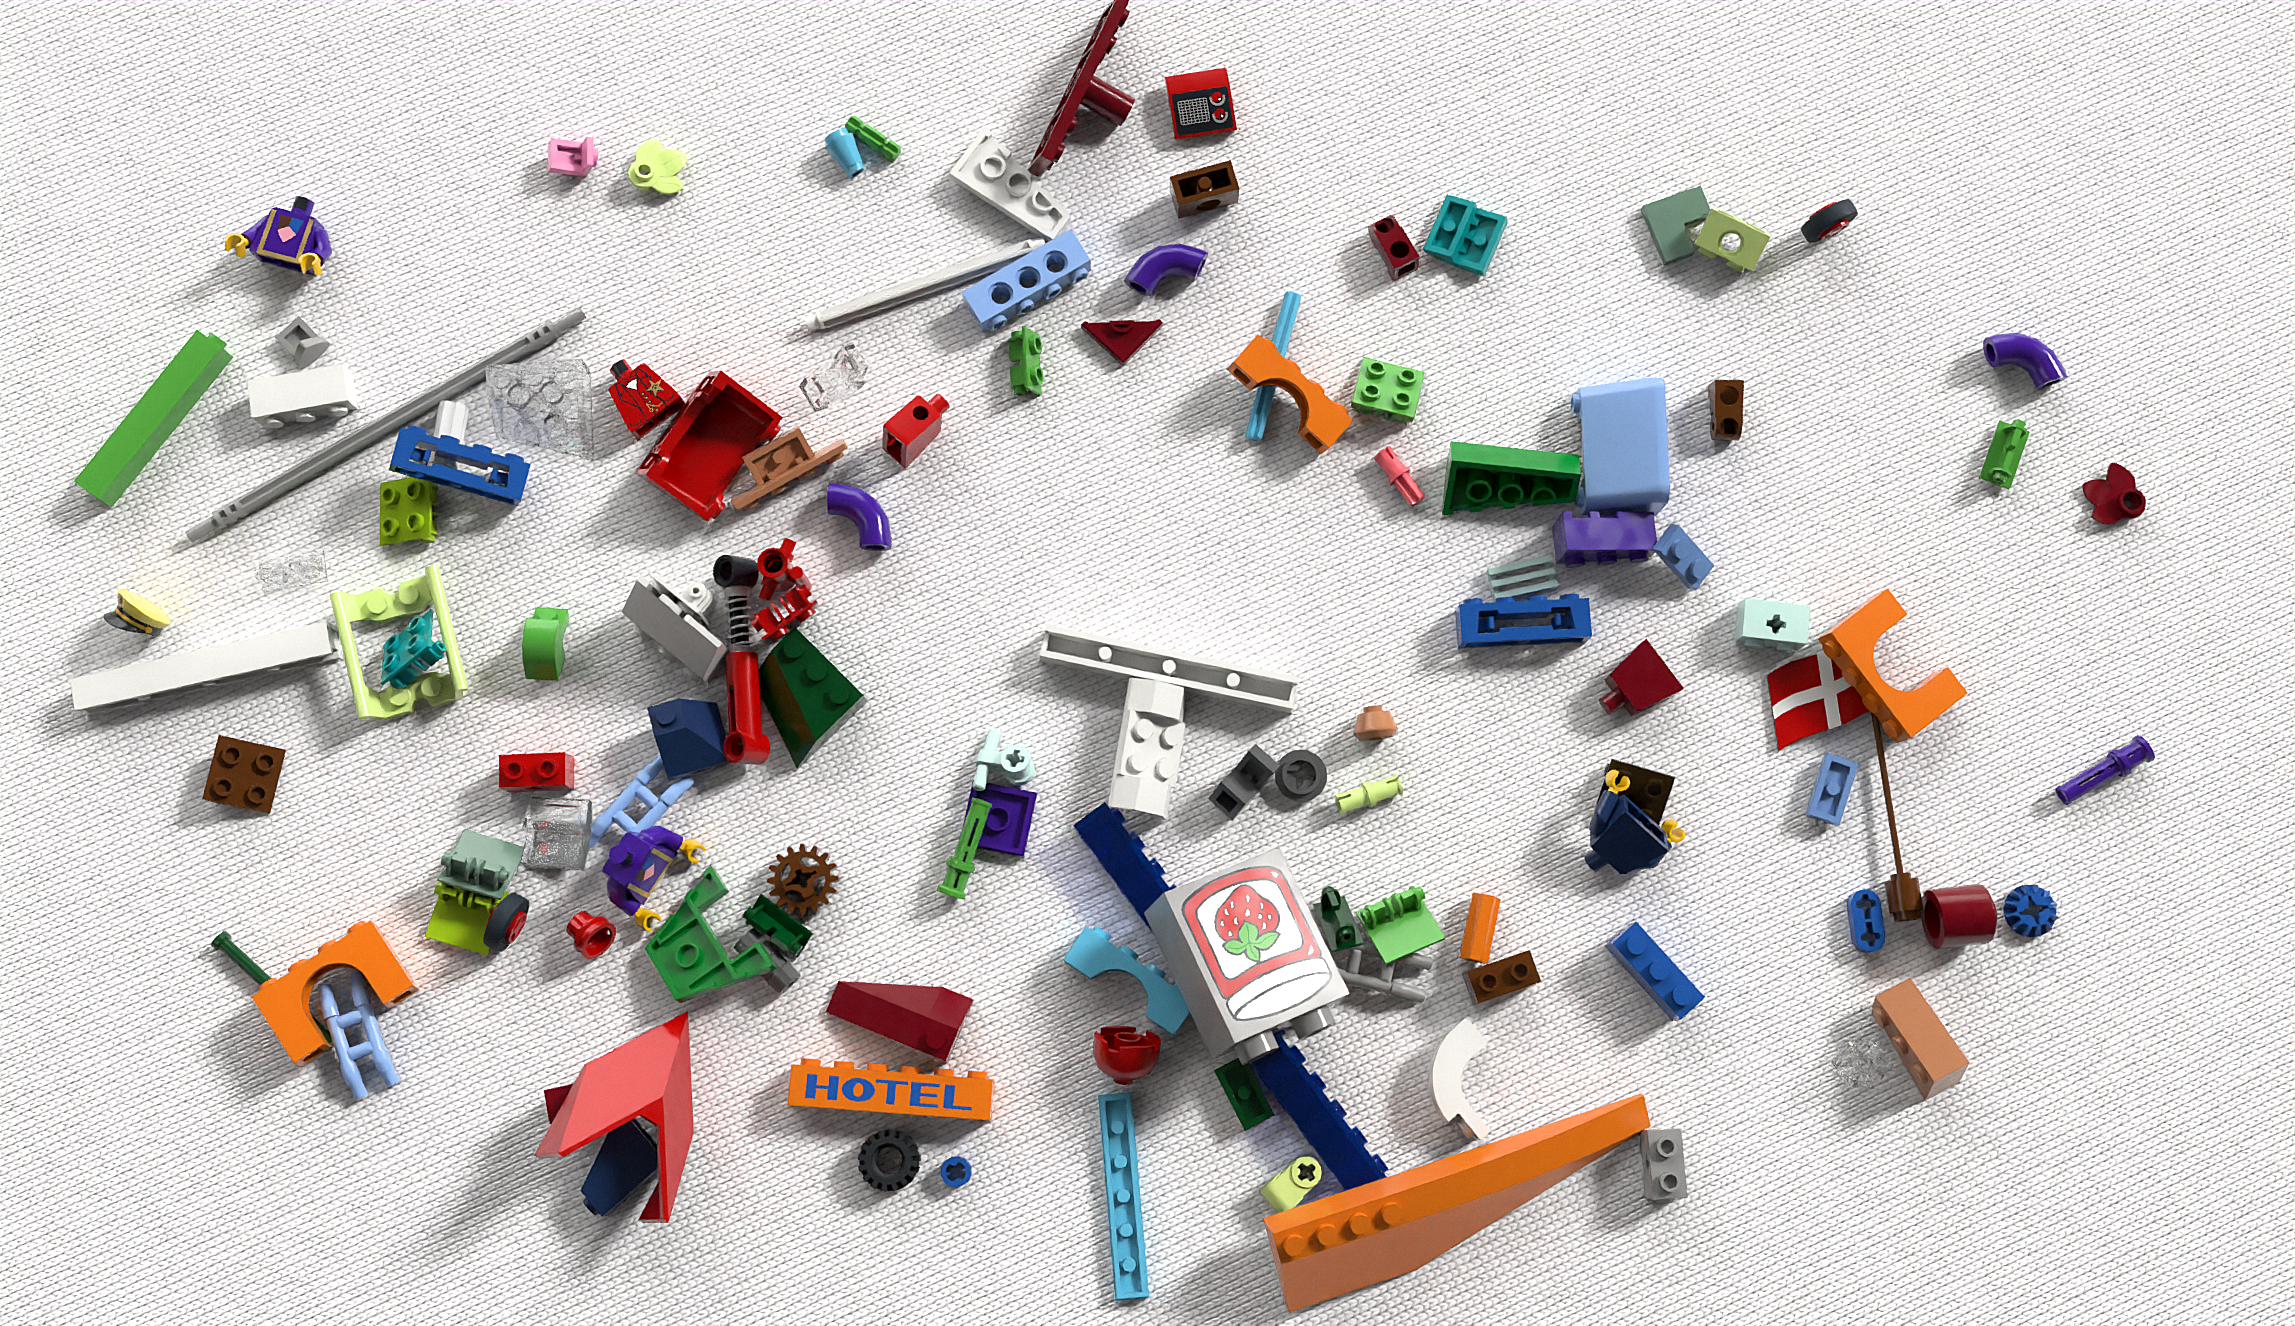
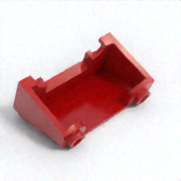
M711 371L702 379L642 461L636 474L703 520L715 519L725 507V503L722 502L724 498L722 493L745 463L742 457L752 452L758 443H762L765 440L772 441L781 429V426L778 424L783 417L723 371Z

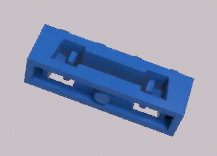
M408 426L407 429L400 427L389 471L518 506L521 502L531 465L524 462L523 457L511 453H506L505 456L492 453L491 448L479 444H473V447L459 444V439L448 435H441L440 438L427 435V430L417 426ZM431 451L435 452L434 456L487 470L488 467L493 468L488 483L485 482L486 477L433 463L432 467L427 466Z
M1564 594L1557 600H1547L1545 595L1530 596L1527 598L1528 601H1515L1514 597L1496 598L1494 603H1483V600L1480 598L1463 600V604H1459L1455 610L1458 648L1587 642L1592 637L1589 598H1579V594ZM1549 614H1555L1554 618H1551L1552 625L1507 627L1499 628L1498 632L1491 633V630L1495 628L1494 620L1546 618Z

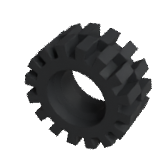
M892 1129L882 1130L868 1137V1140L861 1146L860 1154H858L859 1172L863 1175L864 1181L868 1182L872 1188L884 1192L896 1191L911 1183L919 1171V1162L921 1161V1155L918 1152L919 1148L912 1140L913 1138L902 1131ZM885 1147H894L902 1155V1165L893 1174H886L877 1166V1155Z

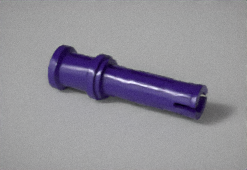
M2137 735L2132 738L2131 743L2123 748L2109 751L2106 759L2061 786H2057L2055 788L2056 794L2065 805H2069L2072 801L2096 789L2117 775L2125 777L2131 774V769L2141 763L2153 761L2155 759L2153 749L2142 736Z

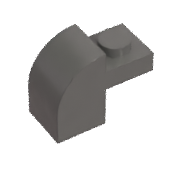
M1255 744L1238 765L1220 782L1208 799L1228 818L1233 820L1269 782L1280 765Z

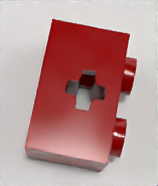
M566 752L499 755V788L509 793L574 790V757Z

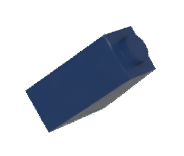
M636 1118L608 1132L580 1190L586 1197L583 1200L584 1205L595 1216L597 1214H600L601 1217L609 1216L658 1173L657 1143Z

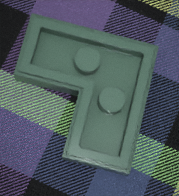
M1701 186L1643 205L1640 209L1663 265L1693 256L1695 253L1685 226L1706 219L1711 211Z

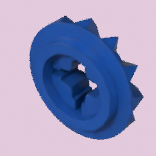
M2022 885L2013 889L2006 897L2003 907L2004 917L2009 927L2017 934L2025 937H2039L2052 930L2054 922L2058 919L2056 915L2058 904L2053 901L2049 891L2040 888L2038 885ZM2029 901L2032 906H2042V910L2035 914V920H2033L2031 915H2020L2019 913L2029 907Z

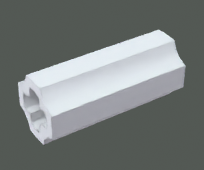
M440 401L433 436L440 438L441 435L452 436L459 439V444L463 445L469 408L459 402ZM431 451L428 462L431 465L436 463L453 469L459 468V462L434 456L435 452Z

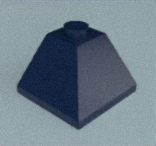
M679 698L647 708L654 737L669 781L731 763L724 755L723 747L726 734L717 703Z

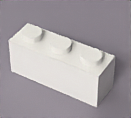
M343 364L247 381L251 416L265 428H279L284 426L285 422L290 421L312 422L316 420L317 416L323 415L332 417L344 416L348 411L358 409L353 373Z

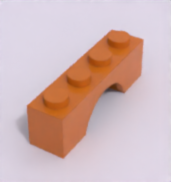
M1257 335L1226 369L1250 391L1257 387L1268 385L1279 387L1288 392L1296 401L1300 411L1301 420L1297 434L1320 454L1328 450L1353 421L1348 416L1349 413L1343 405L1330 400L1324 394L1325 391L1321 385L1313 380L1309 381L1301 373L1300 367L1294 361L1285 359L1279 354L1276 345L1267 338Z

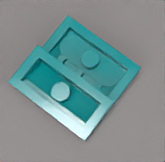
M1447 194L1423 247V251L1450 265L1485 277L1508 224L1507 216L1479 209L1476 202Z

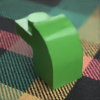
M536 607L533 617L526 618L522 640V658L526 679L559 680L565 662L563 637L570 619L568 609Z

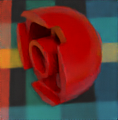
M1116 1025L1101 1028L1100 1034L1097 1031L1094 1033L1093 1055L1098 1068L1105 1075L1113 1078V1082L1121 1085H1130L1133 1083V1080L1144 1078L1150 1074L1159 1058L1161 1039L1157 1034L1146 1030V1036L1134 1034L1136 1027Z

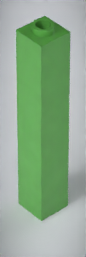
M196 330L74 482L100 501L113 507L231 361L233 356L224 350L227 343L213 333H210L207 337Z

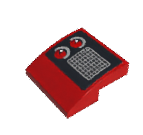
M1226 67L1165 77L1174 139L1237 130Z

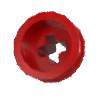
M580 911L568 922L566 932L574 939V948L577 952H580L586 959H594L602 955L611 946L616 936V927L614 924L609 923L606 917H593L587 911Z

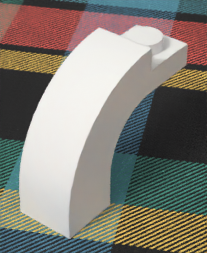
M1466 1017L1450 1028L1436 1046L1430 1062L1429 1088L1435 1108L1444 1122H1449L1457 1116L1460 1120L1456 1122V1125L1468 1139L1474 1136L1476 1140H1481L1491 1131L1466 1101L1462 1092L1461 1078L1467 1062L1488 1045V1042Z

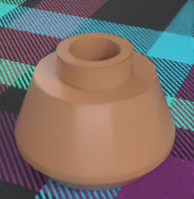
M1382 705L1363 707L1364 713L1357 715L1353 733L1359 741L1394 737L1398 731V726L1390 711H1383Z

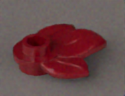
M2112 462L2109 464L2106 480L2096 479L2082 484L2085 498L2096 506L2091 514V518L2101 524H2115L2122 518L2128 520L2135 519L2145 510L2146 499L2143 493L2136 489L2135 477L2129 470L2117 463ZM2124 499L2129 500L2131 502V509H2128L2124 505Z

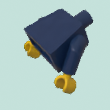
M1611 770L1605 777V782L1609 789L1603 791L1589 825L1590 846L1593 850L1584 857L1585 861L1595 872L1607 864H1610L1620 874H1627L1633 870L1655 868L1672 848L1671 842H1681L1685 838V832L1680 828L1675 829L1673 832L1678 822L1672 819L1665 820L1660 827L1624 794L1619 797L1617 795L1618 792L1626 790L1630 785V780L1628 777L1623 776L1620 783L1616 785L1615 779L1619 771Z

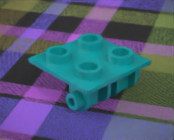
M432 609L422 617L416 616L399 635H392L383 646L384 654L381 665L380 684L384 685L389 681L395 689L405 688L419 677L422 671L428 670L430 666L444 657V652L446 651L444 644L440 641L433 642L431 640Z

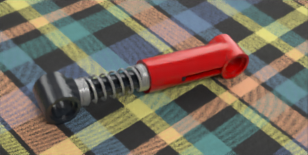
M722 555L714 564L713 577L716 584L725 591V599L729 600L725 606L729 608L726 615L730 617L726 623L730 626L727 629V633L731 636L727 641L731 645L728 647V654L725 655L729 734L725 738L723 750L726 759L731 763L761 765L768 759L770 743L767 736L762 732L758 654L753 652L754 648L750 646L753 642L749 641V636L753 634L749 632L748 628L752 625L748 624V619L752 616L747 613V610L751 609V607L747 606V602L751 600L749 592L758 581L759 570L756 561L751 558Z

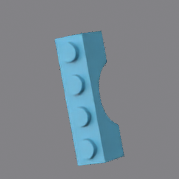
M1096 925L1093 930L1085 927L1063 959L1064 962L1091 980L1109 971H1122L1134 976L1143 985L1148 997L1146 1017L1174 1036L1190 1012L1178 985L1173 986L1164 980L1167 974L1152 963L1145 967L1136 961L1139 955L1123 944L1119 949L1111 944L1109 940L1112 936Z

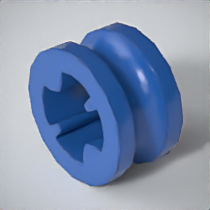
M960 1156L947 1159L941 1167V1177L951 1187H960L966 1184L972 1175L970 1163ZM958 1163H962L965 1167L962 1171H966L965 1177L963 1179L958 1177L952 1181L948 1177L951 1172H947L948 1166L950 1164L956 1166Z

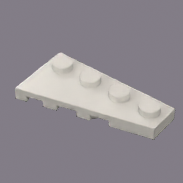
M984 126L949 173L951 180L1035 234L1043 237L1048 242L1060 236L1071 221V215L1044 187L1041 188L1025 167L1022 168L1015 161L1009 150L994 139L986 126Z

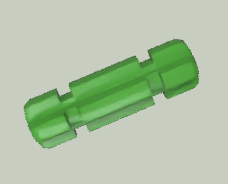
M851 116L845 124L848 133H853L854 137L858 136L859 141L877 153L882 152L884 158L894 162L901 153V147L892 140L888 141L885 135L870 125H864V121L858 117Z

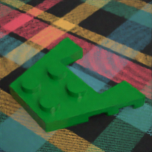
M709 866L703 872L704 878L695 889L691 888L684 897L685 902L674 916L670 915L644 948L672 996L679 1003L777 969L766 949L759 942H756L732 961L730 960L702 914L705 909L729 893L718 872L712 866Z

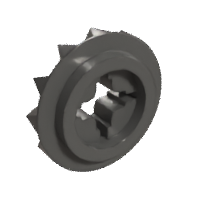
M1294 750L1280 759L1278 762L1280 767L1275 772V783L1283 796L1294 802L1310 801L1320 795L1327 782V770L1319 756L1308 750ZM1302 763H1305V774L1315 779V781L1304 780L1299 789H1296V778L1287 774V772H1298Z

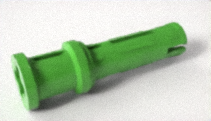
M972 797V803L954 856H950L946 861L948 869L944 881L937 888V891L959 899H965L966 897L964 890L969 875L975 871V864L972 861L982 836L990 807H992V803Z

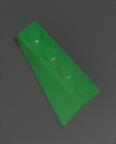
M1451 441L1445 473L1442 515L1454 514V511L1468 509L1470 513L1481 512L1483 508L1502 506V509L1515 508V505L1532 503L1533 506L1575 502L1581 477L1579 455Z

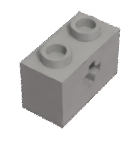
M1681 1129L1641 1130L1640 1143L1645 1198L1652 1200L1688 1198Z

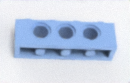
M1070 229L962 291L964 303L983 333L989 329L991 331L998 330L1007 323L1008 318L1017 313L1018 315H1023L1029 312L1034 307V303L1043 298L1048 300L1058 295L1062 290L1061 288L1071 282L1076 284L1084 280L1089 275L1088 272L1091 271V260ZM1059 263L1064 268L1058 273H1053L1048 270V267L1051 264ZM1026 279H1033L1037 282L1034 287L1029 289L1020 285ZM1001 294L1007 295L1010 298L1005 304H997L993 301L996 296Z

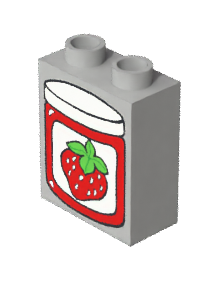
M1279 848L1164 892L1144 912L1212 1060L1235 1050L1241 1064L1245 1065L1279 1048L1273 1033L1292 1026L1298 1039L1303 1040L1336 1023L1329 1008L1350 993Z

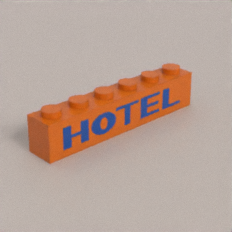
M801 1058L800 1065L791 1064L787 1105L992 1120L995 1080L987 1079L988 1072L968 1071L967 1077H955L954 1070L934 1068V1075L921 1074V1067L901 1066L900 1072H888V1065L868 1063L867 1070L854 1069V1062L834 1061V1067H822L821 1060Z

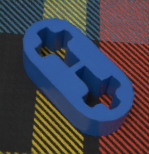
M1868 889L1853 892L1847 900L1852 944L1861 952L1877 951L1885 942L1880 899L1875 892ZM1862 896L1865 901H1870L1871 907L1865 911L1866 919L1863 908H1857L1856 902L1862 900ZM1865 923H1867L1869 934H1875V940L1870 942V947L1867 941L1861 940V935L1866 933Z

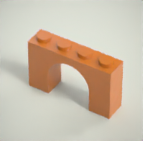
M1887 588L1866 600L1821 635L1818 640L1822 644L1825 655L1834 660L1841 669L1845 681L1860 694L1864 706L1880 720L1884 732L1894 739L1896 743L1914 737L1968 692L1949 667L1933 672L1910 691L1897 690L1883 681L1874 664L1875 645L1883 633L1907 615L1906 611Z
M371 920L366 923L365 921H360L347 930L348 935L337 942L336 940L326 942L318 948L317 955L309 960L301 959L288 968L289 973L278 980L272 978L258 987L259 992L252 996V999L294 1064L303 1067L332 1048L315 1023L309 1008L311 991L316 982L326 973L339 968H353L361 971L382 1003L390 1009L419 990L379 927Z

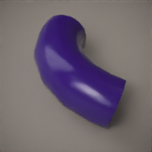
M1180 243L1158 246L1143 254L1127 273L1124 282L1132 290L1151 296L1157 284L1168 276L1179 275L1196 281L1205 265L1208 252Z
M2006 333L1986 337L1983 341L1984 355L1991 367L1995 368L2009 364L2019 366L2029 373L2036 389L2055 385L2068 378L2065 368L2055 352L2037 338L2020 333Z
M829 483L827 491L828 515L844 516L855 523L859 531V547L861 549L870 551L890 550L892 537L889 518L879 502L860 488Z

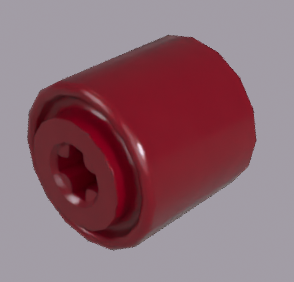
M1971 884L1929 889L1923 893L1922 903L1924 910L1921 911V920L1926 938L1933 948L1945 949L1986 944L1994 939L1997 926V911L1989 891L1983 885Z

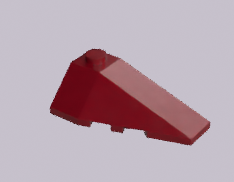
M838 981L826 1012L949 1062L974 999L944 987Z

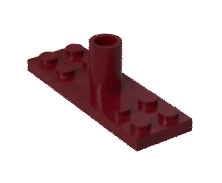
M1112 0L1103 11L1027 170L1031 174L1038 177L1045 169L1049 171L1054 162H1058L1065 149L1062 143L1067 135H1071L1078 122L1074 115L1080 104L1118 126L1124 123L1130 113L1135 98L1094 76L1099 63L1101 64L1106 54L1109 55L1117 40V37L1114 35L1118 28H1122L1129 16L1130 11L1126 7L1130 0Z

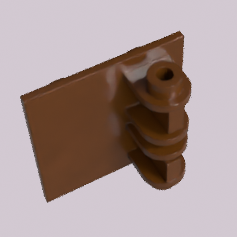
M218 735L202 799L213 803L270 813L286 750Z

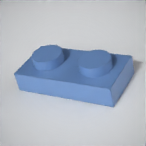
M1670 524L1652 548L1688 589L1697 590L1714 567V564L1679 525Z
M1828 752L1825 753L1805 816L1834 826L1840 825L1859 763Z

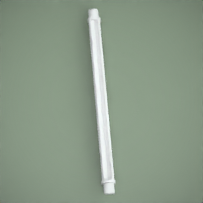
M1043 237L1033 241L1029 239L1002 248L997 252H990L928 273L926 276L917 277L860 296L852 301L816 311L815 315L806 317L804 320L809 332L818 328L823 330L850 321L852 318L861 317L1000 270L1046 243Z

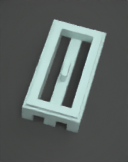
M1551 555L1488 569L1487 575L1494 602L1496 598L1519 597L1557 588L1559 585L1557 580H1555V570L1551 565ZM1543 565L1545 568L1543 570L1503 578L1499 580H1496L1495 577L1498 575H1503ZM1546 576L1548 582L1499 592L1498 587Z

